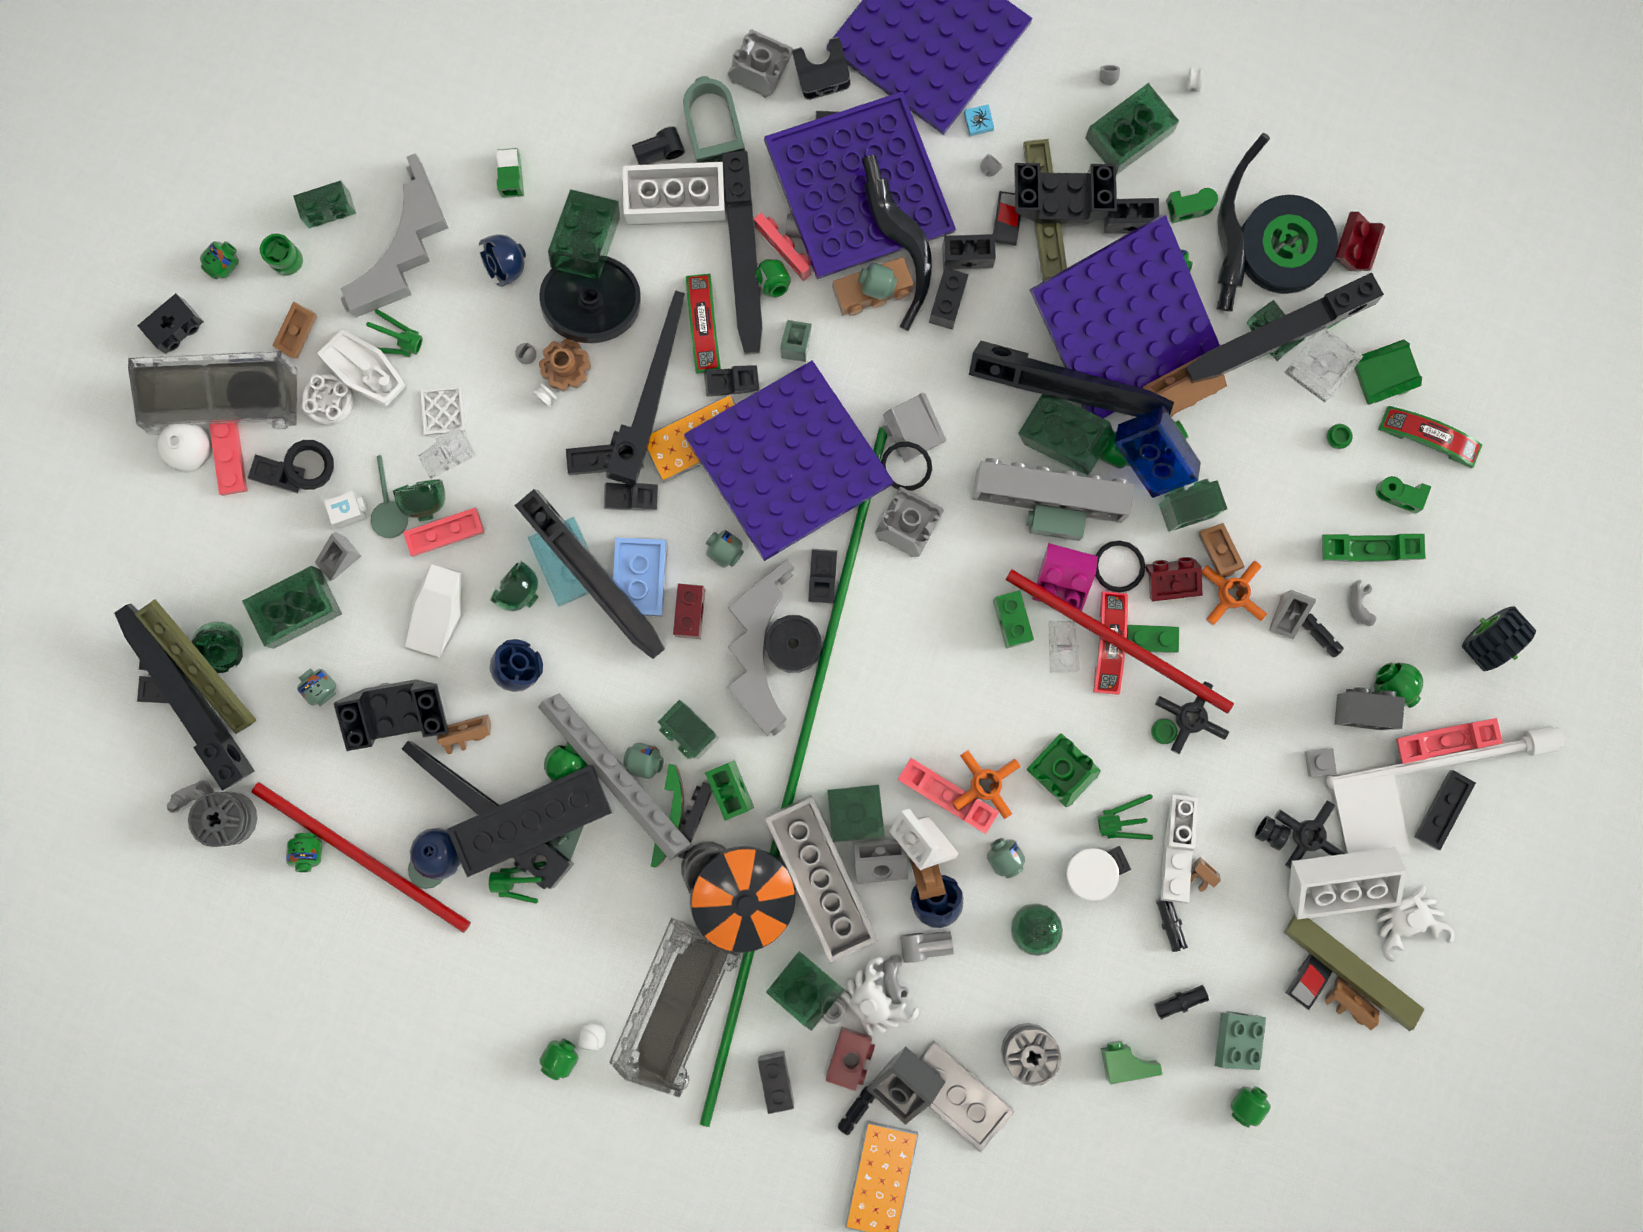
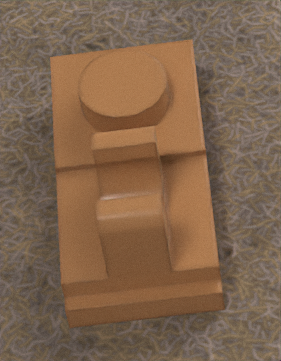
M293 302L272 346L291 358L298 359L317 318V314Z
M1224 523L1199 532V537L1218 576L1225 578L1233 575L1235 571L1244 568V564Z
M487 714L448 725L449 733L437 735V742L442 747L444 746L447 754H452V744L454 743L459 744L461 750L464 751L466 750V741H478L490 735V718Z
M910 858L920 900L946 894L939 865L920 870Z
M1338 977L1335 980L1334 988L1326 995L1325 1003L1329 1005L1332 1001H1338L1340 1004L1336 1007V1013L1342 1014L1348 1009L1357 1023L1365 1025L1370 1030L1374 1029L1379 1023L1380 1011Z

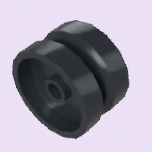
M787 615L777 619L770 626L765 637V648L770 661L778 669L787 673H801L810 669L818 661L821 654L822 640L818 628L810 619L800 615ZM791 639H795L799 643L796 648L789 647Z

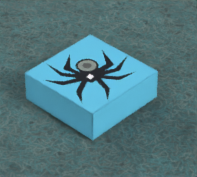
M989 105L964 110L969 136L994 131Z

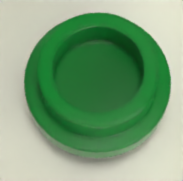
M1335 424L1328 430L1326 438L1331 447L1344 449L1352 442L1353 434L1348 426Z
M1159 719L1153 724L1151 734L1156 742L1169 744L1177 737V727L1169 719Z

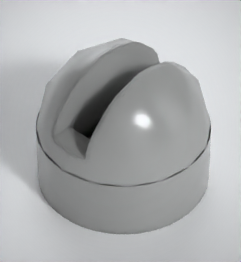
M1115 65L1101 66L1100 80L1102 83L1108 86L1114 85L1119 79L1120 67Z
M987 154L982 160L980 167L982 172L985 168L989 170L986 176H994L1003 166L996 158Z
M522 343L517 346L515 355L520 363L531 364L536 359V350L531 344ZM527 347L528 349L526 350L523 358L520 357L524 349Z

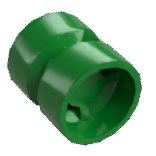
M279 233L271 234L261 242L260 255L262 259L278 274L284 276L292 275L301 268L303 256L300 250L285 235Z

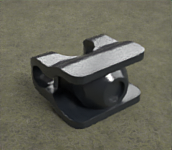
M839 37L829 39L830 55L826 62L822 64L811 63L807 59L802 47L792 50L805 99L812 100L847 90L850 87V74Z

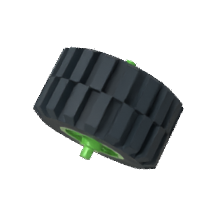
M1515 606L1507 607L1486 620L1481 618L1479 620L1481 624L1466 637L1462 648L1482 671L1493 670L1512 658L1516 660L1518 658L1517 654L1534 638L1536 629Z

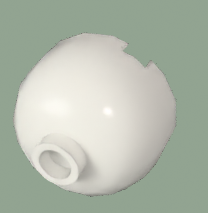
M181 420L172 422L164 427L158 437L157 449L158 454L167 465L177 471L191 472L201 468L200 465L205 460L208 461L212 452L211 437L202 427L193 422Z

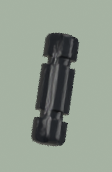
M1308 614L1302 626L1306 630H1310V635L1323 648H1327L1326 651L1331 657L1338 656L1343 651V646L1338 641H1334V636L1321 623L1318 624L1316 622L1317 619L1313 614Z
M868 1086L864 1087L860 1093L861 1097H857L845 1114L846 1118H842L838 1124V1129L845 1135H850L854 1129V1124L859 1122L869 1108L868 1104L872 1103L875 1099L866 1090Z

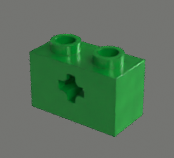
M1021 591L995 597L993 604L1006 649L1032 642L1034 637Z
M735 760L705 772L725 821L754 808Z

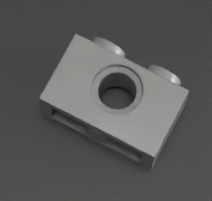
M896 840L853 843L856 883L908 879L907 853Z

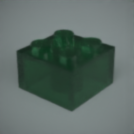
M1204 479L1194 483V486L1189 487L1188 490H1185L1183 486L1169 491V494L1164 495L1165 499L1159 503V507L1168 532L1215 518L1227 510L1218 480L1209 482L1208 479Z
M680 699L658 721L662 726L659 731L669 741L675 739L680 744L677 749L687 759L693 757L699 760L720 738Z
M879 785L827 790L833 842L885 837Z
M799 951L768 988L766 993L803 1026L812 1031L845 989Z

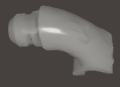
M1358 580L1351 586L1350 606L1353 617L1357 623L1373 626L1376 622V616L1369 613L1362 604L1363 597L1371 593L1372 587L1370 584H1367L1362 591L1360 589L1362 581Z
M204 780L187 786L171 795L170 802L167 804V810L171 813H177L180 808L186 806L190 801L199 799L205 794L213 793L214 790Z
M892 955L889 960L883 963V982L886 995L892 1000L891 1004H900L902 1002L901 997H907L909 993L908 988L900 987L897 981L898 970L902 965V959L898 955Z

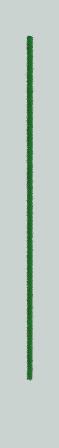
M883 427L878 429L873 449L880 462L887 438ZM871 498L858 507L781 809L793 804ZM773 839L769 853L779 859L780 852ZM755 951L743 953L700 1120V1125L710 1127Z

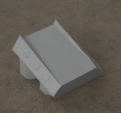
M751 29L745 35L741 48L733 54L732 66L728 76L733 84L743 85L762 94L765 98L773 93L792 55L793 48Z
M920 393L883 414L885 419L883 429L887 435L893 437L895 443L909 441L929 451L947 441L925 393ZM899 447L896 449L898 455L903 458L904 463L921 455L918 450L910 447Z
M899 487L887 511L884 513L875 534L879 541H884L908 553L910 557H918L921 555L944 510L942 507L911 491Z

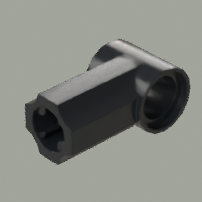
M676 127L664 128L655 137L632 145L639 165H647L663 158L665 160H673L685 153Z

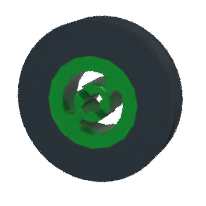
M1280 195L1270 198L1255 208L1242 226L1245 241V273L1256 285L1270 292L1291 294L1311 287L1329 270L1336 257L1338 236L1333 220L1323 207L1303 196ZM1272 235L1276 237V241L1273 244V246L1271 242ZM1297 236L1300 238L1292 246H1283L1277 253L1275 252V249L1279 248L1283 242L1288 244L1293 242ZM1301 242L1303 246L1302 254L1298 251L1299 247L1301 246Z

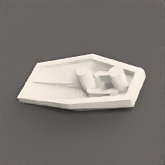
M343 329L317 353L318 357L347 387L384 406H387L406 387L401 377L380 349Z
M434 563L430 565L411 602L405 647L438 658L442 656L461 616V572Z

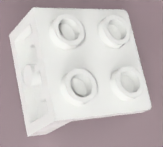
M910 809L900 812L890 830L892 836L920 870L954 859L958 855L956 849L929 817L918 820Z

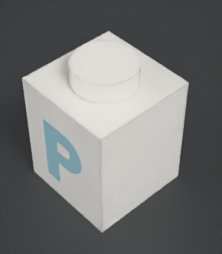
M354 491L324 501L331 525L337 528L367 519L365 513L368 510L366 500Z

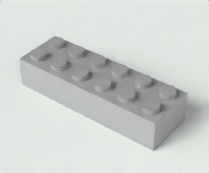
M986 458L985 461H981L976 470L972 500L1033 509L1037 504L1087 512L1086 518L1122 523L1130 516L1134 485L1128 484V480L1113 478L1112 481L1102 480V476L1088 474L1087 477L1077 476V472L1062 470L1061 473L1051 472V468L1037 466L1036 469L1026 468L1024 463L1012 462L1011 465L1001 464L1000 460Z
M810 795L765 816L764 819L829 962L832 963L878 941L813 797Z

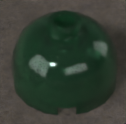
M440 479L416 482L415 485H404L393 490L396 505L402 514L411 518L418 517L419 522L433 519V514L441 510L446 499L443 480Z
M520 560L501 580L500 592L495 589L490 597V601L505 611H519L525 606L530 608L539 597L536 594L539 586L536 573L530 566Z
M213 621L202 625L196 630L191 640L193 645L217 673L228 672L229 668L235 665L237 667L244 654L243 637L240 632L231 624L223 621Z
M1036 903L1025 905L1012 918L1011 936L1017 947L1026 954L1034 956L1046 955L1056 949L1062 939V922L1057 913L1046 905Z

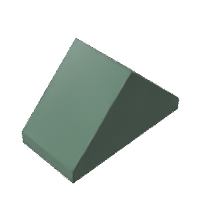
M787 320L780 347L781 358L806 362L812 327L811 323Z

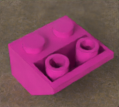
M1048 543L1036 584L1082 611L1096 575L1098 556Z

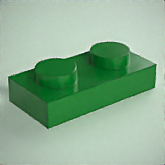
M1127 625V639L1145 650L1163 653L1179 652V627Z

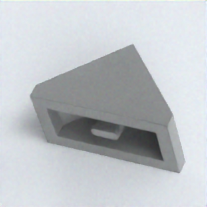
M334 532L329 537L315 563L327 578L332 581L357 561L361 555L346 537Z
M1294 590L1283 593L1271 622L1270 630L1294 639L1316 603V599Z

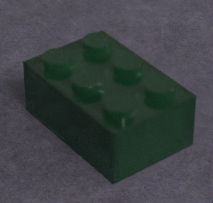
M1147 83L1089 126L1085 139L1105 164H1116L1117 175L1174 133L1179 120L1152 86Z
M570 189L548 249L550 268L599 280L620 220L619 201Z
M1042 394L1018 434L1024 445L1088 475L1114 435V431L1110 421L1063 399Z
M310 566L242 600L263 645L273 649L342 615L321 569Z

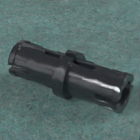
M1157 900L1156 904L1163 921L1161 926L1163 930H1166L1172 952L1181 951V948L1183 950L1188 948L1180 926L1182 925V920L1178 919L1173 902Z
M1200 985L1183 993L1179 991L1175 993V996L1155 1003L1154 1006L1160 1020L1181 1011L1183 1013L1188 1012L1189 1008L1209 1001V996L1205 987Z

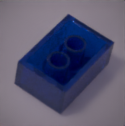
M1164 406L1118 424L1114 443L1152 498L1198 481L1201 462Z

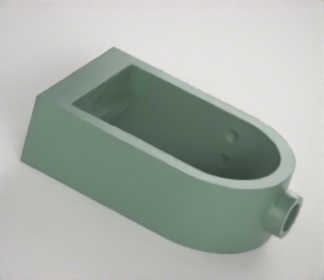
M707 76L697 78L687 89L683 98L684 112L697 163L723 162L722 153L745 151L730 90L722 82L709 79ZM703 94L719 95L728 104L737 140L699 149L690 115L692 103Z

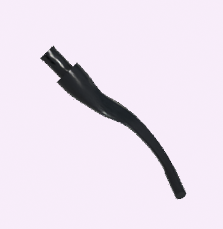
M1262 133L1237 165L1220 203L1218 234L1224 253V260L1217 284L1221 285L1216 308L1218 310L1233 312L1237 287H1242L1245 241L1242 228L1235 213V199L1247 166L1270 140L1266 133Z
M874 154L862 158L868 182L863 186L871 214L882 233L909 252L915 266L916 290L914 299L899 326L909 331L929 289L932 273L931 250L924 231L895 204L887 178L882 179L877 157Z

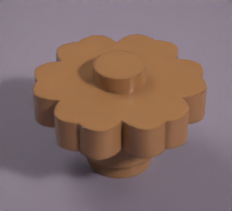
M564 339L561 344L551 342L548 347L544 348L543 355L545 358L539 361L540 373L544 379L549 380L552 388L566 391L569 386L579 388L587 380L585 372L590 370L591 363L588 353L581 350L578 342Z

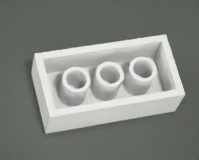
M723 162L622 166L623 209L627 224L726 221Z
M1396 847L1292 861L1288 897L1297 920L1401 906L1407 870Z

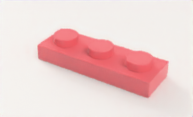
M762 213L755 217V228L803 281L811 275L809 259L803 253L799 255L794 250L795 245L787 235L782 236L777 231L779 227L771 217L766 218Z
M228 417L209 421L219 494L224 496L247 492L237 418Z
M472 508L403 532L412 557L485 533L477 508Z

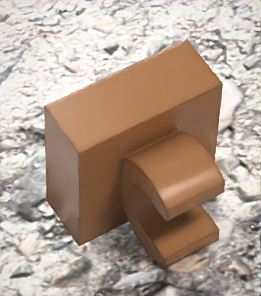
M1201 857L1193 864L1195 871L1191 872L1190 882L1197 877L1201 878L1203 882L1198 887L1200 892L1206 890L1208 883L1214 888L1221 881L1220 874Z

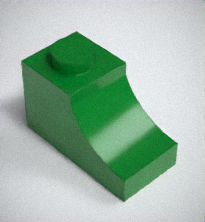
M1122 1041L1107 1043L1106 1048H1101L1106 1080L1110 1084L1163 1075L1160 1063L1156 1060L1148 1061L1135 1057L1131 1052V1048L1127 1044H1123Z

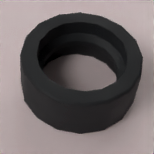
M302 440L294 443L287 450L284 458V472L288 480L296 487L304 490H315L324 486L330 480L333 473L334 458L330 450L323 443L315 440ZM311 450L317 452L322 457L324 470L319 477L305 479L295 472L293 461L300 452Z

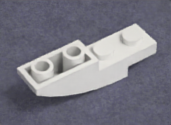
M1178 795L1171 796L1161 863L1162 901L1189 903L1192 851L1195 849L1198 798Z

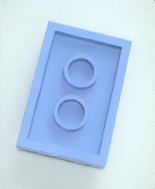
M615 538L613 580L644 616H663L667 541L662 539Z

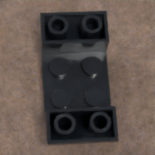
M1040 163L1014 164L1015 212L1035 223L1088 224L1117 213L1116 164H1090L1087 173H1040Z
M415 679L362 689L334 702L346 751L372 747L378 738L421 731L423 738L449 733L436 683Z

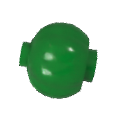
M1390 662L1381 667L1376 673L1377 678L1374 683V692H1396V697L1405 698L1404 707L1407 706L1408 708L1414 707L1421 700L1419 695L1423 688V677L1416 667L1407 663L1398 662L1393 664Z
M568 742L566 746L557 745L547 753L544 761L545 773L552 782L588 766Z

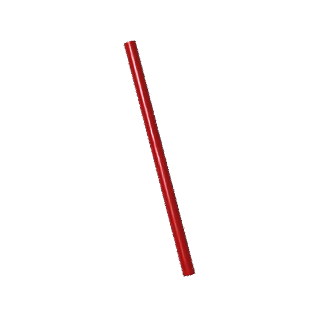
M1013 569L1007 575L1005 580L1226 714L1231 711L1234 705L1232 701Z
M258 782L253 787L251 793L462 933H465L471 924L469 920L262 783Z

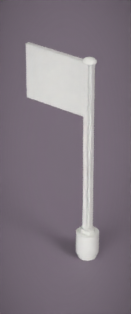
M1552 726L1525 731L1524 737L1517 741L1334 777L1329 775L1326 783L1334 793L1346 854L1396 847L1399 854L1410 852L1395 775L1522 750L1528 752L1530 756L1556 752L1559 748L1564 747L1565 742L1562 731L1558 727L1553 728Z

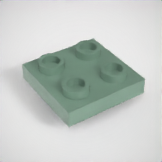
M1232 1011L1221 1013L1215 1066L1231 1069L1260 1070L1266 1017Z

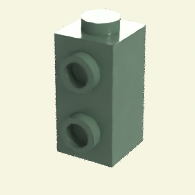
M1036 504L1033 511H1028L1026 526H1030L1029 533L1080 541L1084 534L1087 512Z

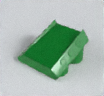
M1405 339L1352 358V364L1368 405L1381 402L1395 395L1406 394L1422 384V376L1419 374L1412 355L1410 343Z
M1062 733L1027 768V771L1065 807L1073 805L1074 801L1098 778L1101 772L1088 755L1083 754Z

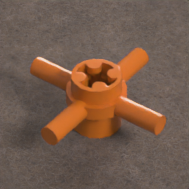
M1253 561L1240 578H1229L1227 580L1218 576L1208 565L1204 567L1202 574L1219 587L1218 597L1220 600L1219 604L1206 618L1207 622L1215 625L1228 608L1235 609L1241 606L1258 620L1262 621L1267 613L1249 599L1251 589L1248 583L1262 567L1258 562ZM1234 585L1239 589L1236 591V596L1239 597L1237 600L1228 594V590L1233 589Z
M969 750L961 754V758L972 772L973 777L971 779V789L952 802L955 809L958 811L975 798L991 800L1004 819L1011 816L1012 812L999 793L1002 788L1001 780L1020 768L1018 761L1013 759L995 772L990 769H981ZM990 778L993 782L989 786L991 791L986 792L981 787L979 780H988Z

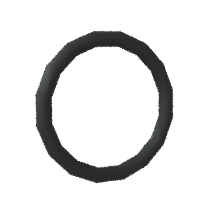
M909 441L898 442L890 446L883 454L881 460L885 469L888 456L899 447H910L918 450L923 454L927 462L926 475L919 483L912 486H903L894 482L892 487L895 489L903 487L909 491L923 487L930 479L932 473V461L927 451L920 445Z
M1120 540L1109 542L1102 546L1095 555L1098 556L1095 577L1102 586L1110 591H1130L1144 577L1146 567L1144 557L1139 549L1129 542ZM1110 547H1128L1139 558V575L1128 586H1111L1103 580L1099 573L1098 564L1100 557Z

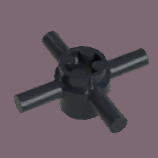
M1204 681L1203 685L1210 689L1213 688L1211 683ZM1161 696L1157 698L1155 705L1176 715V723L1180 728L1170 749L1172 752L1180 755L1189 734L1197 733L1203 729L1223 740L1227 738L1228 730L1208 720L1207 711L1203 707L1206 701L1197 696L1194 702L1186 703L1182 706ZM1187 712L1197 713L1198 719H1196L1193 725L1188 724L1190 718L1186 716Z
M1326 800L1314 820L1299 822L1281 809L1275 814L1274 818L1293 830V839L1297 844V847L1285 864L1286 867L1291 869L1292 861L1301 860L1306 851L1322 849L1331 856L1346 854L1326 840L1327 833L1323 825L1335 808L1333 803ZM1307 829L1315 832V837L1310 841L1311 844L1307 842L1309 836L1304 834Z

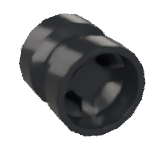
M1265 816L1255 832V838L1261 842L1267 841L1272 848L1279 851L1286 844L1291 828L1285 825H1276L1273 818Z

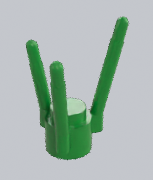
M375 309L374 312L404 331L399 334L382 326L367 322V327L397 338V346L401 347V349H378L386 354L403 355L409 358L411 353L417 355L423 340L419 332L408 328L389 315Z
M1152 794L1110 810H1103L1104 815L1098 816L1101 836L1107 835L1108 839L1152 840L1153 835L1117 832L1122 831V826L1147 823V818L1120 821L1119 815L1114 816V814L1152 799Z
M545 861L537 862V863H536V866H537V867L546 866V862H545ZM517 867L501 868L500 872L490 873L489 890L491 893H498L499 897H509L525 902L538 903L537 898L509 892V890L513 889L514 883L541 882V877L514 878L513 873L522 872Z

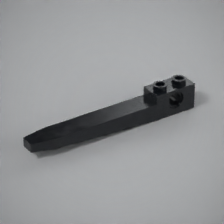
M747 151L722 153L737 329L745 355L760 353L763 327L760 291L755 278V271L758 267Z
M1369 273L1325 294L1323 298L1206 352L1187 366L1185 371L1191 383L1217 378L1376 305L1384 294L1373 273Z
M676 290L674 292L632 426L629 427L621 424L619 432L614 431L610 443V445L614 446L612 455H606L603 469H606V478L636 486L651 439L685 296L683 292ZM623 450H628L633 456L625 460L619 456V453Z
M981 340L973 351L968 375L1139 418L1169 420L1174 402L1150 390L1028 358L1029 353Z
M533 489L514 505L636 647L652 659L665 650L651 623L579 540L571 527L539 490Z
M126 604L114 612L125 639L197 744L193 747L221 790L223 791L253 773L255 770L201 692L134 613L138 609L132 604Z
M407 741L401 748L417 764L478 815L500 806L414 742ZM549 842L513 857L515 859L514 865L524 873L528 870L535 877H541V882L535 883L543 889L547 887L549 889L555 888L574 865L571 860ZM538 855H543L547 860L544 869L536 866L535 860Z

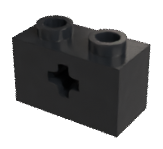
M1159 198L1117 199V213L1104 217V233H1130L1159 216Z
M995 234L944 236L942 245L943 270L944 267L949 269L993 268L996 260Z
M944 267L929 323L953 330L969 274Z
M175 293L137 326L157 349L167 354L177 349L184 338L196 333L204 321L186 300Z
M785 1051L759 1056L758 1066L768 1114L794 1109L795 1102Z

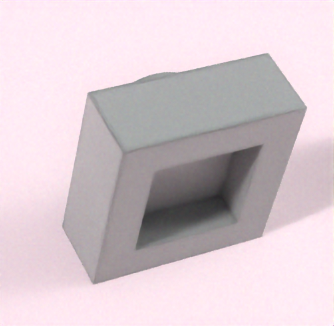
M1333 748L1305 751L1308 777L1337 774Z

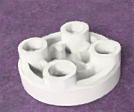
M331 374L312 376L302 394V409L315 422L323 425H334L343 421L352 411L354 404L352 389L347 387L337 376Z
M1081 849L1071 857L1066 867V883L1074 894L1088 901H1098L1108 897L1113 893L1119 881L1117 863L1110 854L1101 849Z

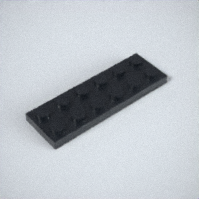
M589 765L452 826L447 830L467 877H470L613 812L593 765Z

